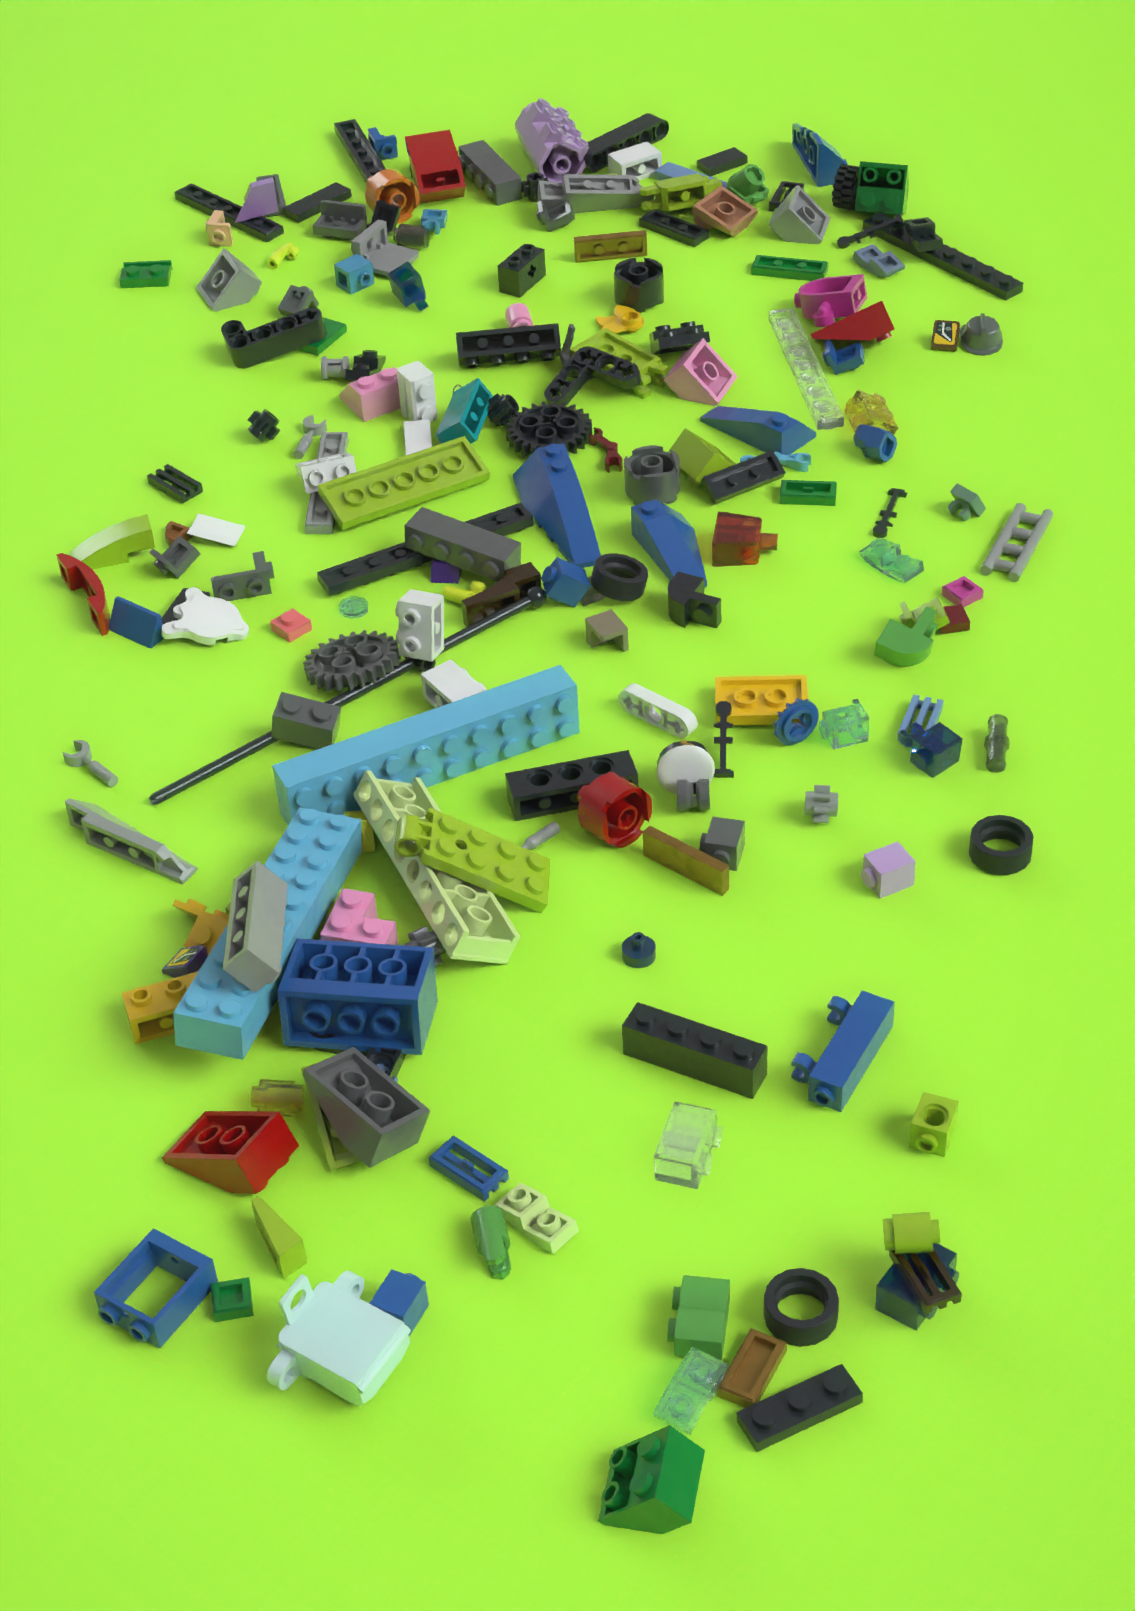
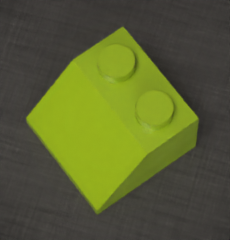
M686 428L670 448L679 457L680 473L683 475L687 473L688 477L686 479L697 488L701 487V480L704 476L736 464L718 447Z

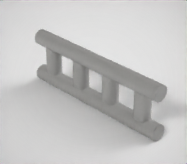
M1017 503L982 564L980 572L986 576L990 575L993 569L1009 573V580L1017 582L1053 518V511L1045 509L1041 515L1025 512L1026 506L1022 503ZM1019 522L1035 525L1033 530L1019 528L1017 525ZM1010 538H1016L1026 541L1024 546L1015 545L1008 542ZM1002 553L1018 557L1016 562L999 559Z

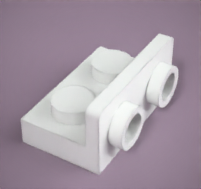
M348 452L295 464L297 475L302 477L306 493L317 492L319 484L357 472L354 456Z

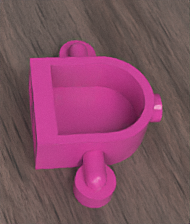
M864 274L826 277L810 281L798 289L799 293H795L794 303L796 308L802 309L803 317L814 319L816 327L829 326L835 322L834 318L848 317L858 312L867 300Z

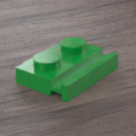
M171 260L123 263L124 268H122L119 279L121 289L169 286L171 270L173 269Z

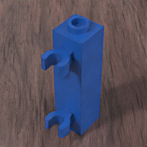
M863 990L853 1005H850L842 997H832L827 1005V1008L832 1010L827 1017V1021L840 1026L818 1062H815L809 1055L798 1052L791 1062V1065L796 1067L791 1074V1078L802 1083L808 1082L809 1101L817 1103L822 1107L842 1112L893 1027L894 1001Z

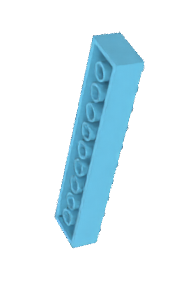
M558 665L272 765L280 814L287 825H289L299 808L315 809L320 812L343 815L345 811L362 810L353 793L356 791L366 770L372 771L377 779L412 783L414 777H418L422 780L425 787L428 788L580 733L577 685L564 668Z
M298 809L264 864L265 867L288 884L280 965L281 972L278 978L273 983L264 985L254 993L244 984L236 982L229 973L223 970L227 925L173 1012L176 1046L241 1060L245 1058L278 999L277 990L297 938H313L362 851L361 819L320 812L315 809Z

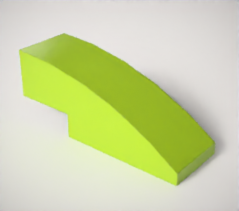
M148 514L129 518L97 532L69 553L70 556L84 562L92 570L128 563V553L155 548Z

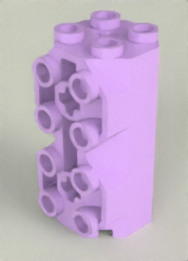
M539 98L537 102H532L523 108L515 122V130L522 147L536 171L543 174L544 178L547 177L550 182L562 183L563 174H582L586 167L583 157L589 149L588 142L581 138L582 133L576 129V123L568 118L569 112L559 106L556 109L548 101Z

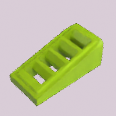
M256 1196L251 1200L256 1225L279 1273L283 1278H286L307 1264L303 1239L261 1197Z

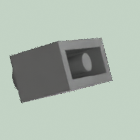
M281 692L272 715V737L316 749L335 743L340 727L341 707Z

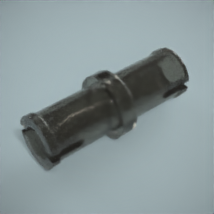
M1001 714L989 717L988 735L984 741V747L987 750L986 768L993 773L1005 770L1006 751L1010 745V739L1007 736L1008 719Z

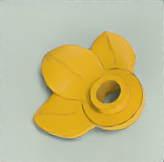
M622 305L615 306L613 316L596 317L599 327H602L601 331L607 328L614 333L623 331L634 333L644 325V320L639 312Z

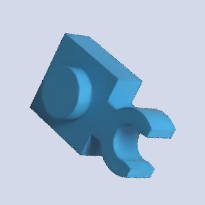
M424 209L421 216L422 233L426 234L427 231H435V235L440 234V229L445 228L448 219L447 210Z

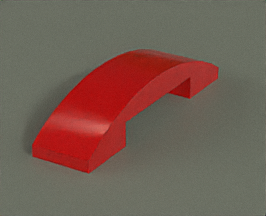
M64 553L56 554L61 578L71 592L80 588L84 590L89 597L87 602L93 624L102 636L107 635L109 632L110 614L104 587L98 575L79 559Z

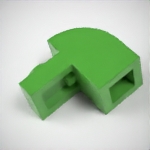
M926 606L913 629L890 619L876 641L874 656L892 665L901 667L914 666L923 662L931 654L934 641L932 637L938 627V624L935 623L937 611Z

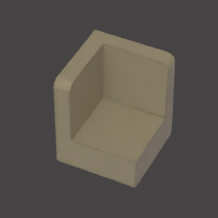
M612 609L585 618L586 642L591 648L614 641L622 652L629 650L628 628Z

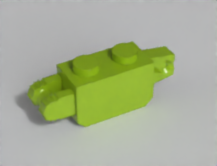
M699 173L654 181V185L640 188V195L649 196L655 194V199L641 202V209L651 210L660 208L663 211H673L693 207L721 186L722 181L718 178L709 179L708 176H702Z

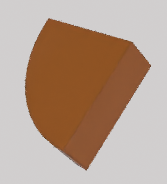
M170 521L165 527L167 545L170 547L179 536L189 541L194 537L187 534L190 528Z

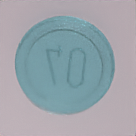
M359 596L347 597L339 604L340 613L346 618L362 617L369 609L367 600Z

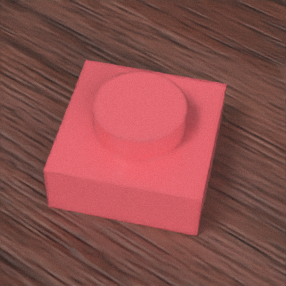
M293 608L270 621L271 631L289 643L312 630L311 620Z

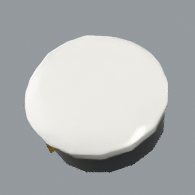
M681 740L674 742L663 749L657 760L659 782L663 788L677 794V780L686 779L688 782H697L699 779H709L710 784L715 773L712 757L706 748L696 741Z

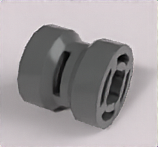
M686 779L677 780V811H688L690 808H698L700 811L710 810L709 779H699L697 782H688Z

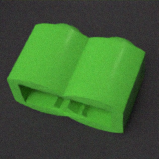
M683 1275L681 1287L674 1286L672 1310L677 1311V1317L669 1318L667 1342L674 1343V1355L722 1360L730 1305V1279Z

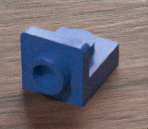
M376 127L368 128V140L380 160L398 157L397 138L395 135L384 136L379 133Z

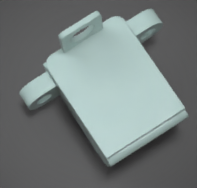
M347 1270L338 1277L334 1284L322 1282L312 1291L307 1276L301 1274L279 1302L286 1325L279 1333L277 1347L280 1352L269 1366L267 1382L281 1390H286L301 1375L304 1378H311L339 1397L359 1407L375 1396L402 1360L411 1342L408 1336L411 1330L403 1321L359 1298L364 1289V1279L361 1276ZM302 1289L300 1301L291 1309L293 1297Z

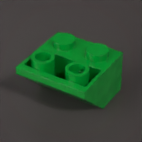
M860 161L855 210L905 214L909 192L908 165Z
M671 1425L614 1449L609 1460L610 1469L606 1487L601 1496L602 1505L598 1522L605 1526L656 1534H665L692 1523L705 1450Z

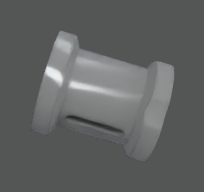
M322 356V379L327 380L328 377H343L345 379V369L350 368L349 357L328 359L326 356Z

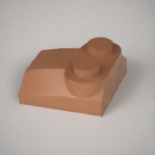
M721 185L696 203L691 213L695 215L694 222L696 225L708 230L716 228L735 237L750 225L759 210Z

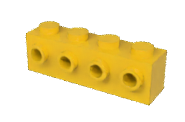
M198 972L121 993L135 1044L175 1034L173 1012Z

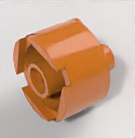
M386 169L367 179L365 199L368 207L373 212L377 200H383L402 207L397 224L411 218V213L419 205L420 197L417 187L397 170Z

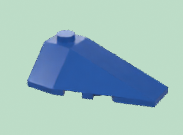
M717 406L700 417V422L765 453L773 450L783 455H789L816 438L814 430L778 411Z

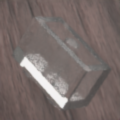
M674 1101L654 1154L655 1180L698 1190L702 1176H708L713 1160L712 1148H718L722 1138L723 1128L722 1126H717V1110Z

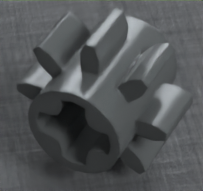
M427 926L408 934L411 941L404 944L405 946L434 947L435 966L443 963L440 955L446 953V950L434 930L429 932Z

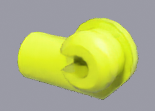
M286 243L272 253L266 262L267 266L270 269H276L286 256L290 259H295L299 249L293 246V243Z
M472 581L470 583V590H462L446 585L442 595H444L446 600L462 604L461 600L484 591L486 586L480 581Z

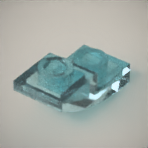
M875 539L859 551L860 556L873 568L903 583L908 582L924 571L923 560L912 558L909 555H901L900 544L889 542L886 539Z
M692 1346L653 1412L654 1417L691 1435L707 1402H711L729 1365Z

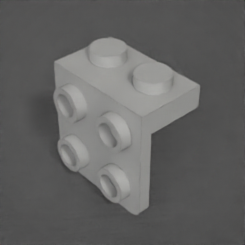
M379 219L351 241L353 255L358 254L369 260L374 267V273L382 274L389 278L396 277L419 257L417 250L388 243L386 221Z

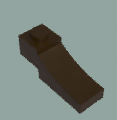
M531 562L505 570V576L497 583L474 596L461 600L464 625L468 627L523 598L529 587H541L540 572Z

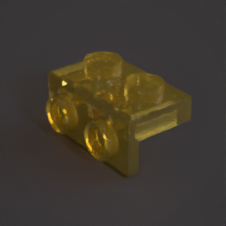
M857 389L854 396L847 401L844 412L854 432H856L860 424L879 427L891 432L893 435L898 430V426L893 418L894 415L888 409L886 400L877 393L871 395Z

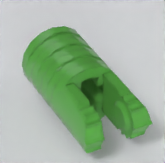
M484 1206L474 1211L470 1217L477 1252L483 1256L491 1276H494L495 1279L504 1280L512 1269L508 1252L511 1244L504 1213L499 1207Z

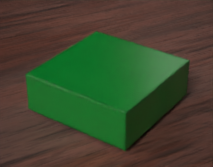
M249 1277L211 1283L215 1322L254 1316Z

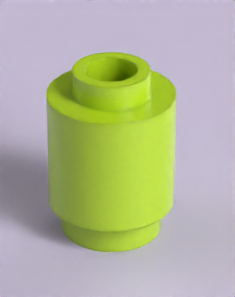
M930 1212L892 1214V1218L882 1219L885 1251L895 1250V1254L933 1252V1244L941 1243L939 1220H931Z

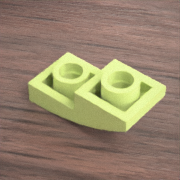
M521 1182L495 1204L496 1207L501 1208L504 1218L513 1227L552 1254L579 1232L575 1219L551 1208L546 1195Z

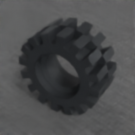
M842 164L837 170V175L834 178L835 183L832 186L834 188L832 191V202L836 208L855 210L859 175L858 166Z

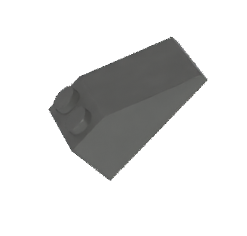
M355 1047L304 1069L302 1074L343 1146L369 1168L419 1142L430 1110Z

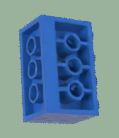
M297 938L277 990L284 1045L341 1050L355 1047L358 1051H369L370 1047H374L375 1052H381L380 1048L402 1050V1054L422 1055L438 1003L434 947ZM309 1032L318 1033L320 1035H324L325 1033L336 1035H334L331 1038L321 1039L313 1037Z

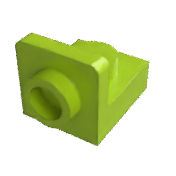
M938 597L922 604L913 611L909 609L905 601L899 604L903 612L899 618L903 625L913 629L926 606L937 611L935 623L938 624L937 629L950 623Z

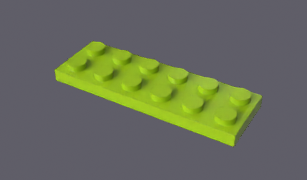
M463 436L319 484L318 493L341 529L344 530L488 481L490 472L469 441Z

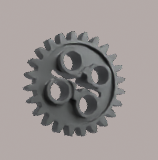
M364 630L360 634H355L353 631L346 637L340 634L337 640L329 638L328 644L319 643V649H311V654L306 655V661L303 662L307 681H310L311 685H316L317 689L326 687V691L337 687V691H341L344 687L353 690L355 685L363 688L366 682L376 683L375 678L377 677L386 678L385 672H394V666H399L398 660L401 659V656H399V647L393 636L387 637L385 632L378 635L377 631L367 634L366 630Z

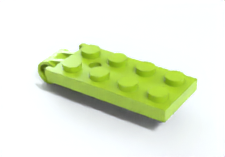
M430 807L425 811V821H422L415 815H404L399 818L394 849L399 855L414 857L421 851L420 862L537 912L542 913L547 907L550 876L549 858Z

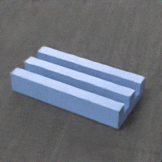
M913 694L898 731L897 741L928 747L942 713L944 700L937 699L936 703H932L931 697H925L924 701L919 700L920 695ZM917 709H920L910 735H907ZM933 711L923 737H918L927 712Z

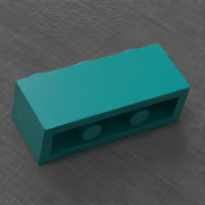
M479 378L454 391L436 433V437L441 444L463 436L466 437L470 444L477 441L489 412L488 406L490 404L488 400L493 397L492 393Z

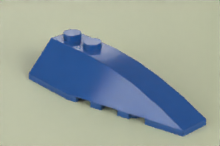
M550 444L545 447H539L513 474V481L520 501L534 517L535 524L539 528L543 527L546 531L547 538L558 545L559 552L568 562L581 568L594 566L596 559L601 554L587 504L565 444Z

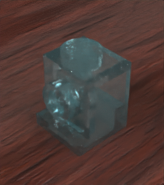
M858 698L852 700V705L823 711L822 720L819 721L820 734L823 739L827 738L833 750L867 742L869 737V716Z

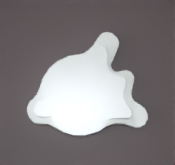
M195 587L187 589L185 592L186 601L173 608V615L179 620L162 625V636L165 639L188 638L205 645H216V640L227 638V642L233 640L241 641L249 635V627L242 620L239 610L235 605L221 598L209 597Z

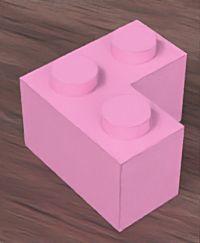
M343 888L320 934L321 940L399 945L396 922L378 919L375 894Z

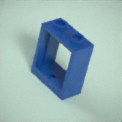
M153 1228L94 1291L99 1309L98 1315L108 1325H118L129 1331L131 1336L141 1343L147 1341L161 1348L211 1292V1283L218 1282L213 1259ZM158 1266L186 1282L158 1314L151 1318L124 1302Z

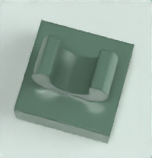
M956 483L950 491L955 500L949 504L948 510L954 516L959 509H963L959 513L962 521H967L971 513L980 517L986 510L978 494Z

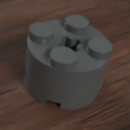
M649 445L636 448L632 451V456L629 458L625 457V492L633 500L634 505L655 499L665 504H671L677 500V495L680 491L679 457L674 451L670 449V454L663 451L662 446Z

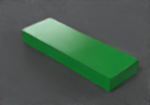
M756 255L751 267V275L813 281L826 277L829 262Z

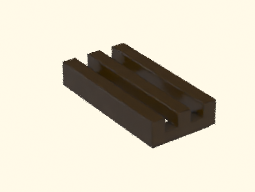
M934 1248L933 1252H922L945 1289L944 1292H940L929 1270L918 1254L905 1253L930 1293V1297L904 1254H895V1250H889L891 1260L925 1315L932 1313L933 1307L938 1306L939 1310L946 1308L949 1301H952L953 1304L961 1302L962 1293Z

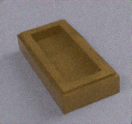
M751 1328L717 1388V1397L744 1408L759 1402L787 1352V1342Z

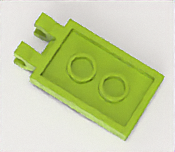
M607 328L570 348V358L580 348L589 346L636 364L641 374V382L633 389L642 399L651 395V390L645 387V385L651 382V378L654 384L660 388L668 385L663 380L665 378L663 374L669 371V366L661 364V358ZM605 365L601 370H611L614 365Z

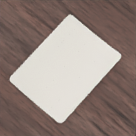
M198 514L187 534L235 546L245 526Z

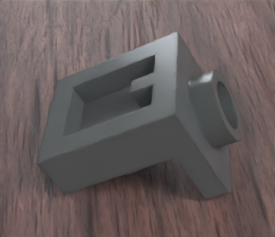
M290 285L277 309L280 314L288 316L307 309L309 306L317 308L319 302L310 288Z

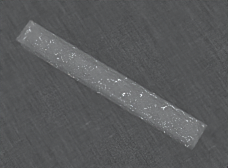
M794 308L769 311V322L817 430H831L836 427H843L844 416Z

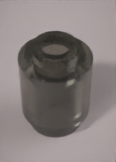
M399 224L398 228L394 230L393 240L399 246L422 250V248H428L430 230L420 225Z

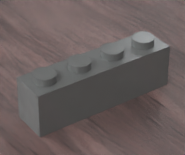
M484 140L458 146V156L462 170L497 206L523 199L521 177Z
M421 507L404 525L405 548L450 563L497 582L505 576V570L521 565V542L430 509Z

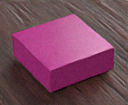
M963 576L942 586L941 595L955 605L963 604V607H966L982 599L984 590Z

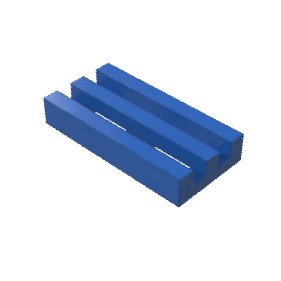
M454 1135L429 1157L430 1167L484 1202L489 1198L490 1191L495 1192L499 1189L500 1181L505 1183L509 1179L507 1169ZM452 1149L453 1151H455L456 1153H458L466 1159H461L457 1157L456 1155L451 1153L450 1150ZM474 1164L492 1176L488 1177L481 1171L477 1170L476 1168H474Z

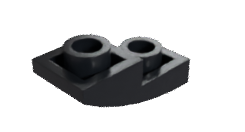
M362 350V354L354 356L353 367L345 369V379L357 381L361 377L379 373L385 364L386 356L378 355L376 350Z

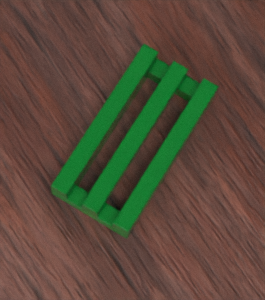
M781 480L780 504L835 506L837 482Z

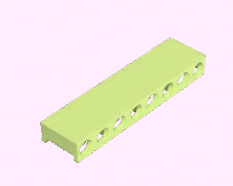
M366 770L353 796L449 957L458 960L508 964L509 958L520 939V935L494 894L421 863V851L414 857H404L399 855L394 849L397 822L400 817L415 815L422 821H425V811L428 807L441 812L422 780L414 777L412 783L377 779L372 771Z

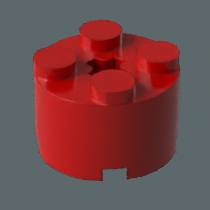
M614 772L603 774L589 785H584L577 795L580 826L605 843L618 848L626 847L635 842L643 833L640 828L644 821L649 822L651 818L652 800L650 795L642 788Z

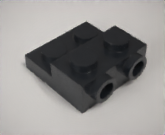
M695 321L681 323V328L671 329L670 325L657 326L655 331L649 334L651 353L658 355L687 351L703 338L709 343V331L704 332L703 324L696 325Z

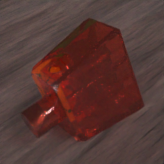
M718 511L712 541V567L756 565L759 563L761 550L777 551L778 534L762 533V519L760 517Z

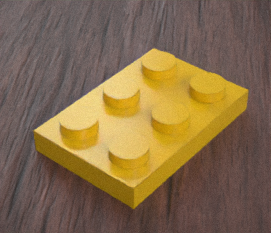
M807 675L715 677V707L720 701H727L731 704L732 712L727 717V722L732 723L733 726L773 725V722L779 719L777 712H783L786 709V703L793 704L797 698L803 701L808 699ZM716 714V723L720 722V717ZM793 718V720L791 721V723H792V722H795V723L798 722V723H800L801 721L799 720V718H798V719Z

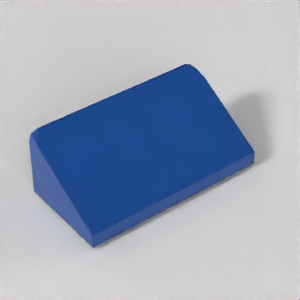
M117 596L115 598L109 623L110 631L147 648H153L164 639L162 636L163 624L160 614Z

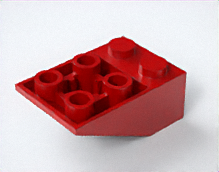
M450 129L405 136L414 185L419 191V204L464 197L465 180Z

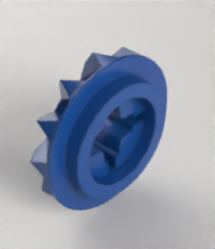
M797 698L793 704L786 703V709L783 712H777L779 719L773 722L775 727L773 734L782 743L787 745L797 744L805 740L817 725L819 718L817 707L808 699L803 701ZM793 718H795V719H798V718H799V720L801 721L800 723H798V722H796V723H795V722H792V723H791V721L793 720Z

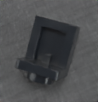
M377 200L371 223L367 224L366 229L379 219L386 221L388 236L394 235L402 207L383 200Z

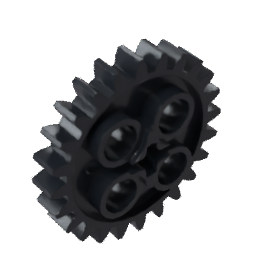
M543 401L541 406L532 403L530 409L522 407V412L515 411L514 417H509V423H506V440L509 441V447H514V452L522 451V456L532 454L539 447L563 443L567 452L577 454V448L585 449V444L590 443V435H592V419H589V414H584L582 408L576 410V405L566 407V402L556 405V402L553 401L551 405H547Z

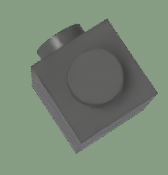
M713 816L708 833H702L699 850L728 864L729 870L737 871L745 846V821Z

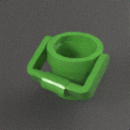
M749 164L739 172L734 173L727 181L726 189L748 204H754L767 199L769 189L763 185L765 180L763 171L754 164Z

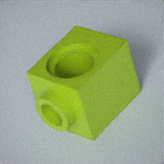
M923 1092L911 1121L909 1148L945 1157L957 1126L959 1101Z

